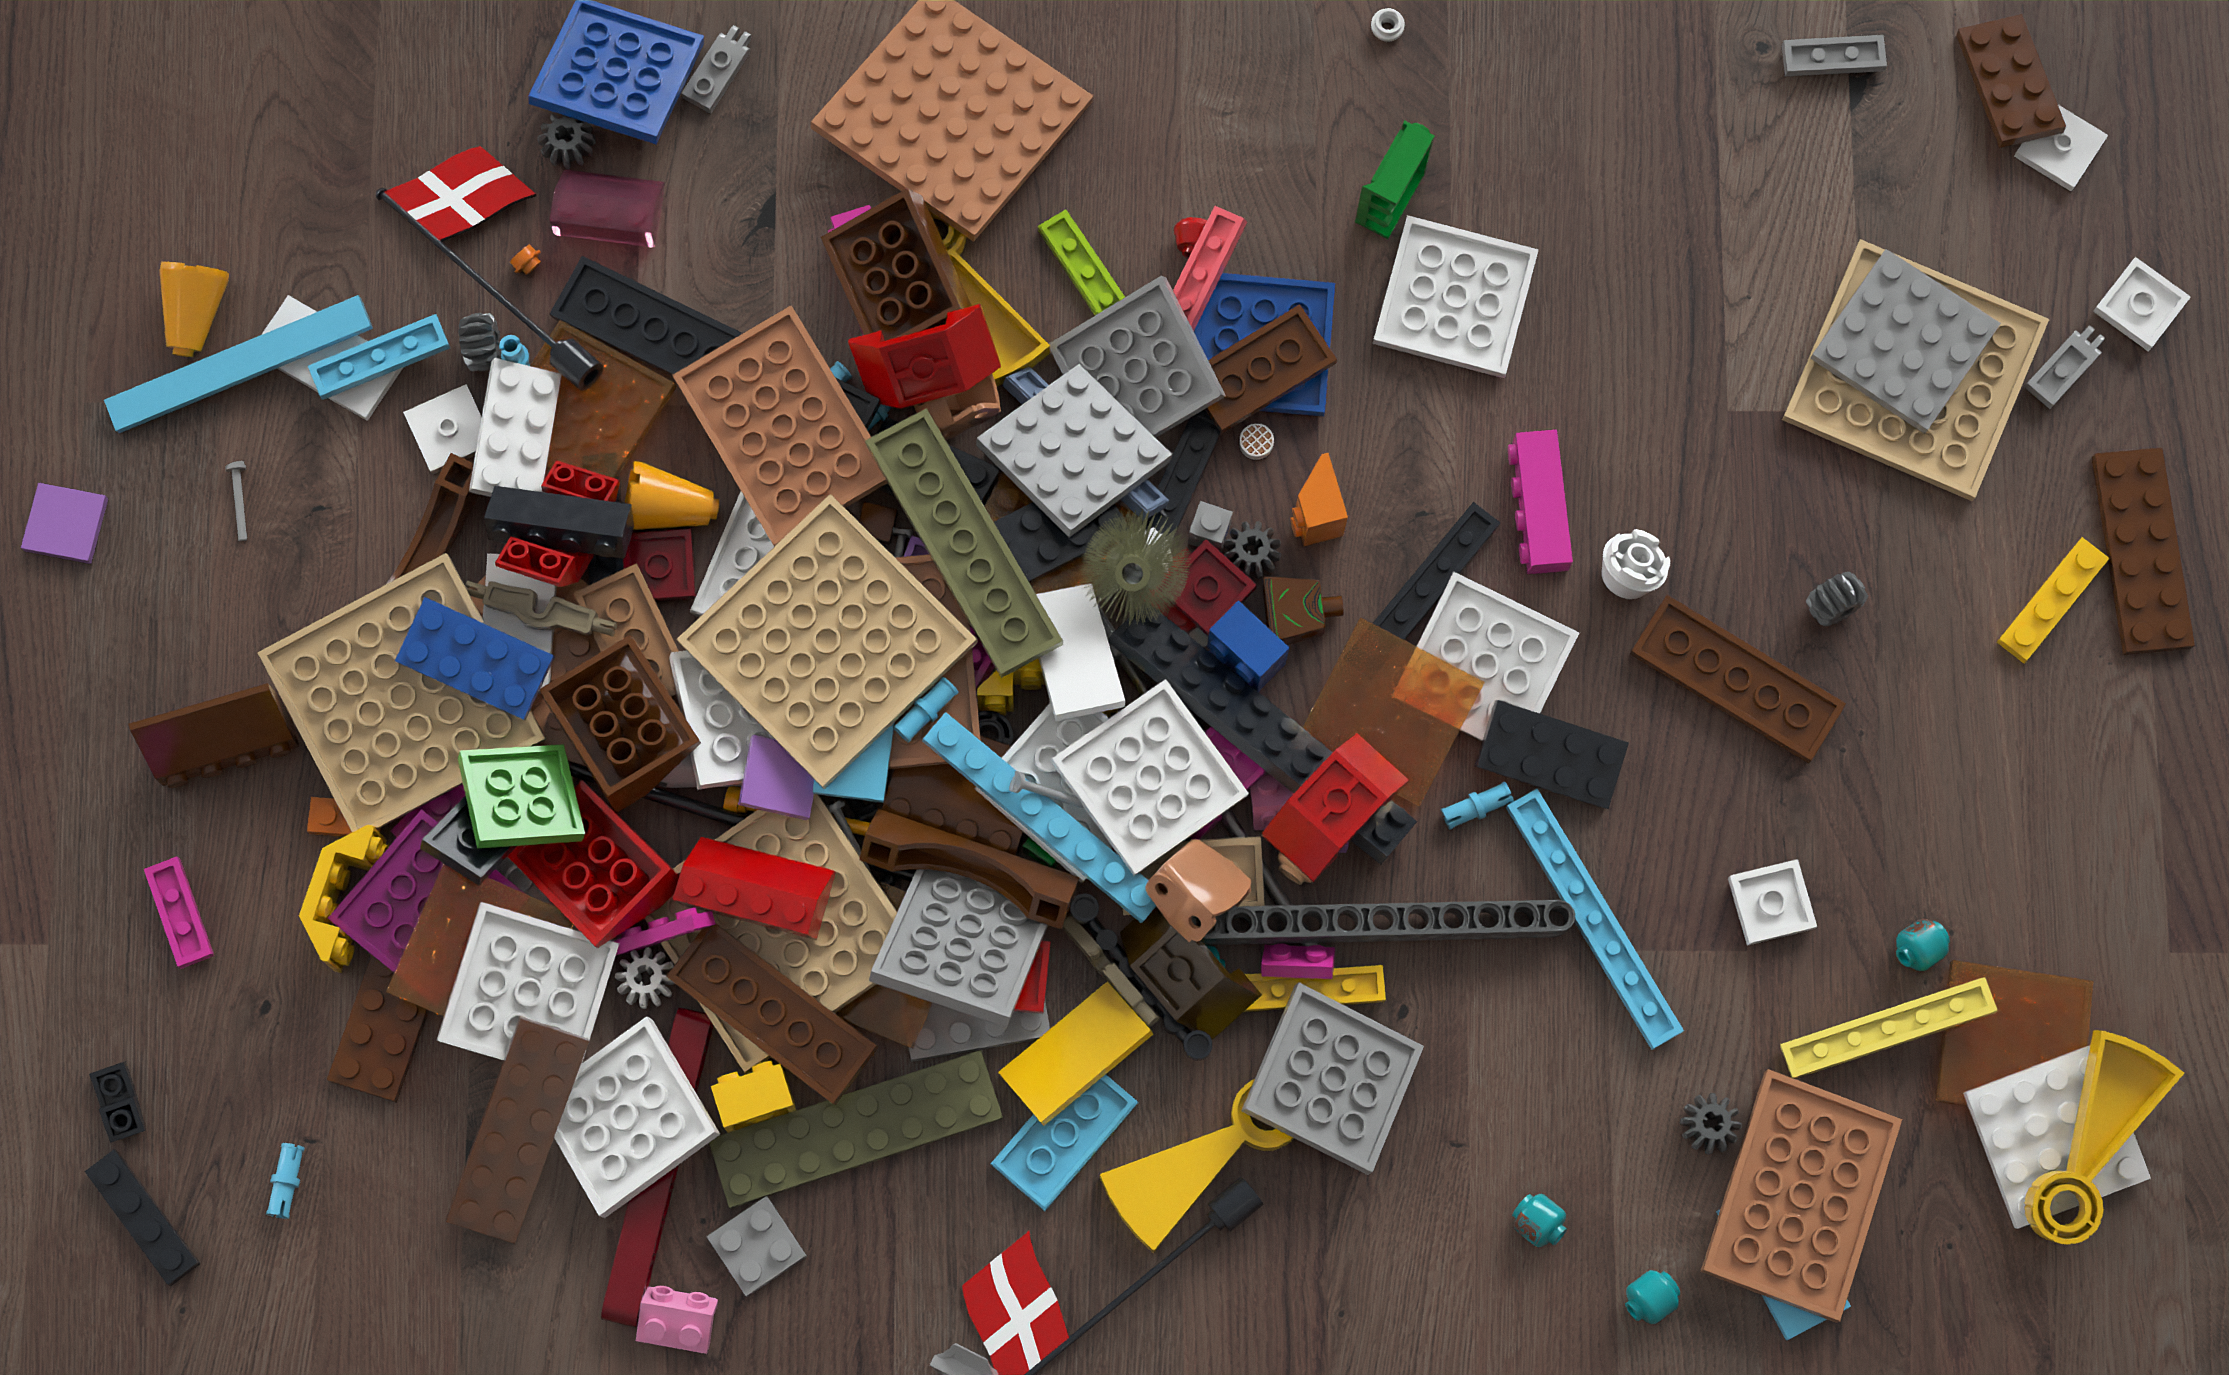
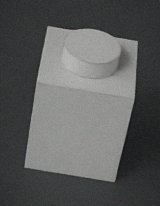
M1200 501L1189 531L1188 544L1199 547L1207 539L1221 552L1232 522L1233 512Z

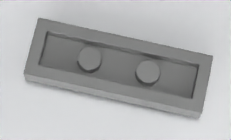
M1884 35L1784 40L1782 43L1785 76L1885 71L1887 67Z

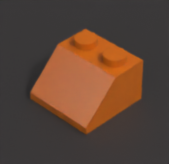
M1329 453L1320 456L1298 495L1296 507L1292 508L1293 517L1290 518L1292 530L1296 538L1301 536L1303 546L1344 535L1348 515Z

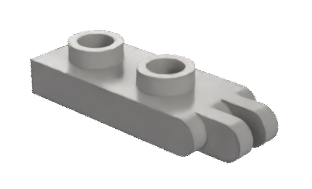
M734 25L730 28L727 35L720 33L681 93L682 98L711 114L749 56L750 48L747 45L752 35L744 32L738 42L735 41L740 33V28Z
M2090 325L2082 334L2075 330L2024 386L2049 409L2053 407L2102 353L2097 347L2105 338L2100 334L2090 343L2087 338L2095 330Z

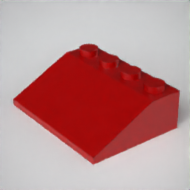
M582 780L574 789L585 831L583 840L577 842L520 845L507 857L596 948H599L661 908L674 895L679 874L599 794Z

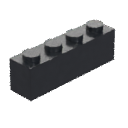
M494 486L484 517L488 540L507 543L511 536L546 548L565 550L570 553L595 554L607 558L617 557L625 559L634 529L631 504Z

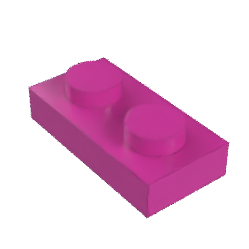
M1287 944L1265 945L1261 963V974L1263 977L1333 979L1335 947H1324L1321 945L1289 946Z

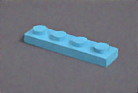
M434 314L308 365L318 393L321 399L324 400L450 349V345L437 315Z

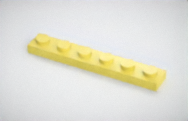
M1983 977L1780 1044V1048L1791 1078L1796 1079L1997 1012V1007L1987 981Z

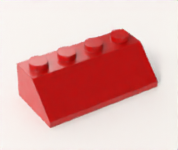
M700 837L682 865L673 900L686 907L706 912L712 911V913L817 940L836 871Z

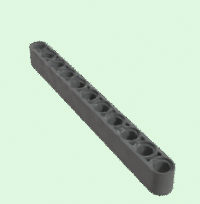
M1563 900L1234 906L1229 911L1215 917L1214 931L1206 934L1202 942L1205 945L1555 938L1562 936L1573 925L1575 912L1573 907ZM1556 911L1562 914L1565 921L1564 926L1553 925L1549 920V912ZM1515 912H1523L1528 916L1530 921L1528 927H1520L1514 921ZM1451 913L1456 915L1459 919L1460 927L1452 929L1446 926L1443 920L1444 914ZM1411 914L1421 916L1424 919L1425 928L1414 929L1408 922V916ZM1479 914H1490L1495 921L1494 927L1486 928L1482 926L1478 919ZM1345 915L1352 918L1355 929L1351 931L1341 929L1337 922L1338 917ZM1375 915L1385 916L1389 920L1390 928L1379 930L1373 924V917ZM1196 916L1191 917V920L1194 925H1196V921L1199 920V918ZM1307 916L1316 918L1320 929L1314 932L1306 930L1302 924V919ZM1271 917L1281 919L1285 929L1278 933L1271 931L1267 926V919ZM1235 918L1245 919L1249 924V931L1246 933L1236 932L1232 928L1231 921Z

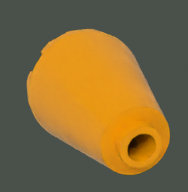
M161 262L159 272L166 347L173 348V355L193 358L194 352L202 351L228 284L229 273L199 265L195 267L187 266L185 263Z
M633 461V469L630 470L625 503L632 505L633 530L704 526L709 524L710 519L716 520L719 499L714 498V491L646 463Z

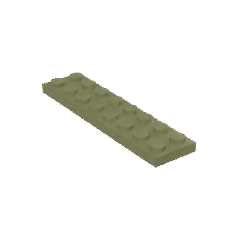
M927 408L865 440L869 452L1000 677L1003 678L1062 646L1063 639Z
M979 1050L845 1094L836 1105L828 1100L717 1136L709 1144L728 1206L732 1209L762 1199L765 1196L778 1194L1002 1120L1003 1116L982 1052Z

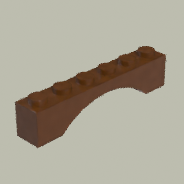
M450 453L434 483L429 502L416 534L388 583L445 553H449L479 494L469 492L474 463Z
M881 809L877 810L865 834L859 859L892 872L908 869H929L968 877L1004 895L1027 918L1062 929L1079 881L1077 876Z

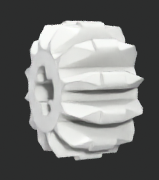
M645 948L643 958H640L636 950L631 951V957L634 959L631 964L625 959L620 961V965L627 972H617L615 974V978L618 981L624 982L617 988L620 994L629 993L626 1001L630 1005L634 1004L639 998L640 1007L646 1009L648 999L652 998L653 1003L657 1007L660 1006L661 1000L657 995L660 993L666 997H671L672 992L665 987V984H675L666 977V974L674 967L673 963L667 962L662 964L666 957L663 952L657 953L652 959L651 948ZM647 971L649 975L654 972V975L650 977L651 983L645 986L642 981L640 984L637 983L642 979V972Z

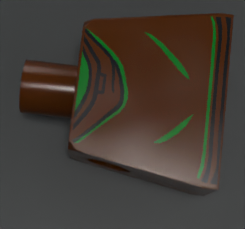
M1282 577L1263 578L1262 591L1266 625L1286 645L1324 635L1325 618L1344 615L1342 596L1322 597L1319 580Z

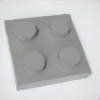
M767 1196L706 1236L746 1297H749L807 1257Z

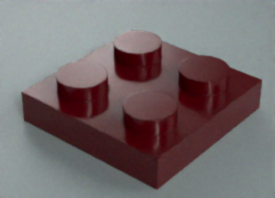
M681 529L632 533L625 559L623 558V568L626 569L637 563L655 602L695 599L692 530Z
M1205 539L1185 560L1190 562H1183L1186 564L1180 565L1190 567H1178L1183 568V571H1188L1180 573L1189 574L1184 575L1189 578L1181 577L1179 579L1187 583H1183L1185 585L1179 584L1185 588H1182L1183 591L1180 590L1181 592H1179L1178 588L1176 592L1181 594V596L1178 595L1179 597L1174 595L1177 599L1173 597L1176 601H1173V605L1208 636L1209 629L1238 600L1243 603L1256 590L1257 585Z

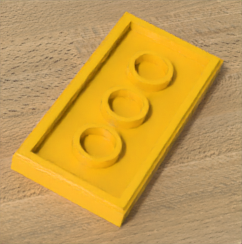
M1107 981L998 1073L1040 1123L1045 1126L1149 1039L1153 1033Z

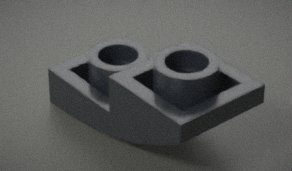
M126 1061L90 1073L89 1076L101 1107L98 1110L110 1143L146 1131L140 1104Z

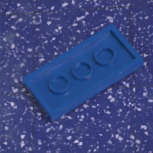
M424 597L395 662L526 720L555 656Z

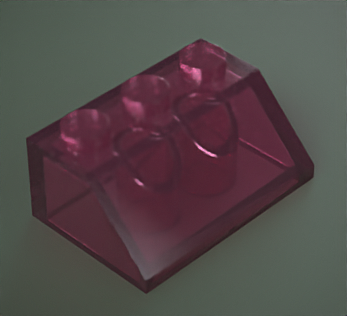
M564 169L554 190L549 219L554 235L655 247L665 182Z

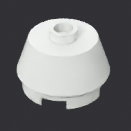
M1637 529L1633 530L1631 534L1620 535L1619 533L1610 539L1604 547L1602 561V579L1607 588L1617 596L1626 599H1637L1659 588L1665 582L1670 566L1669 556L1665 558L1664 553L1658 547L1660 541L1653 535Z

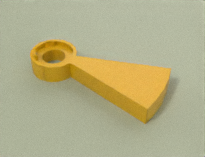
M930 212L932 219L942 221L948 228V234L942 241L971 305L981 304L1001 362V368L992 373L997 387L1003 384L1007 376L1026 367L1033 368L1050 354V345L960 256L966 244V236Z
M2093 1030L2067 1170L2052 1171L2041 1175L2031 1184L2025 1196V1216L2036 1234L2046 1240L2059 1244L2080 1243L2088 1239L2089 1235H2093L2101 1223L2100 1219H2102L2104 1209L2102 1197L2092 1180L2183 1076L2184 1072L2165 1057L2140 1043L2106 1031ZM2068 1190L2076 1196L2079 1203V1211L2074 1221L2069 1224L2060 1225L2053 1219L2050 1205L2056 1194Z
M1254 1080L1244 1085L1235 1097L1231 1111L1232 1126L1100 1174L1101 1182L1117 1213L1132 1233L1152 1253L1156 1251L1244 1143L1253 1149L1274 1151L1282 1148V1146L1287 1145L1294 1139L1278 1129L1268 1131L1259 1129L1253 1124L1250 1115L1241 1111Z

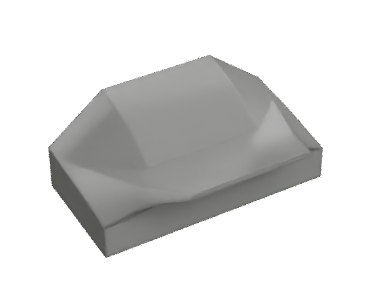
M957 1343L953 1344L944 1353L934 1355L930 1363L933 1370L940 1375H999L996 1369L990 1367L988 1359Z

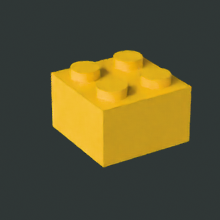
M766 1061L753 1066L752 1073L739 1076L738 1072H733L717 1078L718 1084L712 1085L711 1088L723 1127L728 1133L797 1110L781 1064L773 1065V1061Z

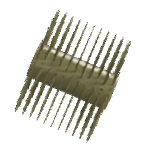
M1135 510L1133 524V515L1132 518L1130 515L1131 524L1129 530L1124 516L1122 523L1120 518H1118L1119 521L1115 522V529H1112L1110 526V530L1108 528L1107 530L1105 528L1104 530L1101 529L1104 534L1098 530L1100 533L1097 532L1098 535L1096 536L1099 539L1094 537L1095 539L1091 538L1095 542L1090 540L1092 543H1088L1091 545L1088 547L1092 549L1087 552L1092 554L1084 553L1089 555L1084 556L1089 558L1086 560L1095 561L1085 565H1096L1087 567L1100 569L1086 571L1087 573H1096L1081 574L1093 575L1087 576L1091 581H1086V583L1094 581V584L1090 586L1095 588L1093 592L1096 596L1100 595L1096 601L1097 604L1103 600V597L1105 598L1100 609L1116 593L1105 614L1120 592L1123 590L1121 597L1125 592L1117 620L1126 600L1124 619L1130 610V617L1133 620V605L1136 611V621L1138 607L1139 621L1143 603L1146 615L1148 614L1147 608L1151 610L1150 604L1152 606V603L1157 608V604H1160L1164 610L1163 605L1166 607L1164 602L1166 604L1168 602L1172 606L1167 598L1172 603L1173 601L1176 602L1173 597L1177 599L1174 595L1179 597L1178 595L1181 596L1176 591L1179 588V592H1181L1180 590L1183 591L1182 588H1185L1179 584L1182 582L1187 583L1179 579L1181 577L1189 578L1184 576L1189 574L1180 573L1188 571H1183V568L1171 567H1190L1179 566L1186 564L1180 562L1190 561H1178L1186 560L1187 558L1177 559L1182 558L1180 555L1187 557L1184 556V551L1179 552L1181 548L1176 546L1180 544L1178 543L1180 542L1177 537L1173 538L1177 528L1172 531V534L1170 533L1166 536L1171 529V524L1155 542L1164 528L1166 520L1149 544V541L1154 531L1147 542L1155 517L1154 514L1145 534L1149 511L1143 520V524L1140 515L1138 516L1139 529L1137 523H1135ZM1130 563L1139 565L1142 570L1134 569Z

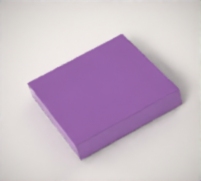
M38 483L21 549L26 552L91 564L108 498L105 495Z
M752 735L738 805L808 820L814 796V779L775 739Z

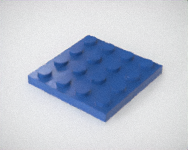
M576 0L528 95L529 104L657 145L704 45V36L593 0Z
M1222 273L1194 333L1209 360L1300 304L1330 348L1335 283ZM1328 369L1260 411L1324 416Z

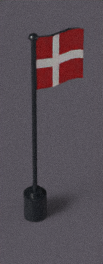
M478 146L450 157L416 179L389 190L379 188L376 191V198L378 200L383 199L551 346L550 365L576 388L584 391L597 382L603 372V365L572 338L560 340L556 343L442 243L445 240L476 228L511 205L536 197V193L485 149Z
M1242 1177L1237 1179L1208 1203L1211 1211L1207 1213V1216L1210 1218L1207 1224L1071 1336L1068 1335L1059 1302L1036 1259L1030 1231H1028L962 1285L969 1316L991 1357L994 1369L997 1370L999 1375H1035L1214 1226L1220 1231L1226 1227L1231 1232L1263 1206V1202Z

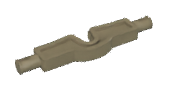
M469 580L465 584L468 587L466 589L469 595L483 599L482 602L486 607L516 615L524 624L534 629L554 630L562 628L587 636H591L593 631L611 637L614 636V630L617 629V622L598 618L595 610L578 606L556 596L550 599L544 612L537 614L535 613V606L538 595L531 589L508 586L490 581L488 586Z
M1068 913L1062 926L1063 931L1081 950L1106 982L1110 983L1148 1027L1154 1025L1159 1020V1016L1149 1007L1144 997L1115 963H1110L1096 941Z

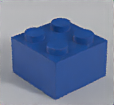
M1239 600L1209 629L1207 647L1210 649L1209 652L1214 654L1217 659L1226 664L1233 672L1241 676L1244 681L1258 692L1286 664L1289 647Z

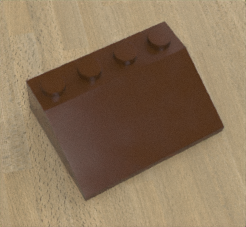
M908 188L821 236L864 335L882 331L886 341L945 325L948 312L972 306L922 195Z
M631 635L539 689L550 711L616 813L647 795L701 744L699 738Z
M268 683L129 723L130 731L154 778L162 786L167 785L168 788L183 786L189 782L188 779L200 775L203 778L220 775L223 772L222 769L234 765L237 768L248 767L257 763L256 759L268 755L271 758L282 757L290 754L292 748L299 747L292 717L283 700Z
M980 735L981 742L1001 758L1012 747V745ZM950 764L898 768L894 770L882 810L1016 856L1019 855L1025 833L977 792L975 790L976 786Z

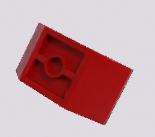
M981 304L948 312L945 325L886 341L882 331L848 339L866 393L879 398L881 405L900 409L965 392L1001 368V362Z
M556 460L543 481L541 488L542 492L615 502L620 482L618 479ZM510 536L495 561V565L511 572L562 587L579 582L594 554L570 553L565 550L546 548Z
M1356 733L1338 747L1286 801L1261 835L1314 882L1337 858L1339 851L1382 806H1386L1409 782V779Z

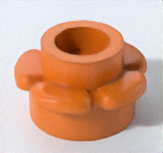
M530 244L524 247L510 261L516 269L514 272L517 274L523 271L525 275H528L541 263L537 258L541 251H536Z

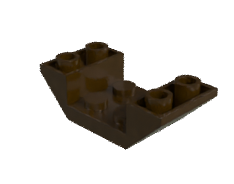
M1157 906L1142 923L1134 919L1120 932L1129 965L1177 1022L1193 1031L1200 1030L1206 1032L1211 1037V1040L1218 1036L1262 996L1240 968L1229 973L1202 940L1188 942L1169 924Z

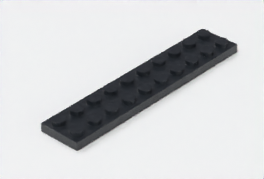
M581 256L550 312V316L553 319L672 377L673 374L743 334L584 256ZM836 378L864 426L868 429L881 405L880 399Z
M1138 608L1137 621L1135 611L1133 620L1129 617L1112 633L1108 643L1157 683H1161L1166 679L1184 705L1293 794L1333 753L1322 742L1298 725L1295 720L1271 703L1268 698L1244 681L1241 676L1223 664L1214 654L1196 642L1187 632L1180 629L1166 616H1162L1158 609L1156 611L1154 608L1156 614L1153 612V616L1151 610L1149 613L1147 608L1148 614L1146 615L1145 610L1144 618L1143 614L1141 618L1140 613L1138 621ZM1391 800L1386 806H1382L1350 840L1382 865L1418 821Z

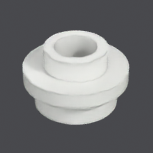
M1385 8L1379 10L1372 18L1371 30L1382 41H1394L1404 31V19L1394 9ZM1388 22L1394 28L1386 30L1382 27V24Z

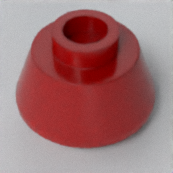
M1188 217L1181 219L1175 224L1173 231L1176 245L1184 257L1189 259L1207 220Z

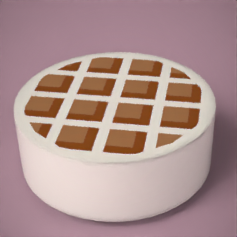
M1251 424L1244 428L1239 440L1241 452L1253 460L1267 457L1271 453L1274 444L1271 430L1262 424Z

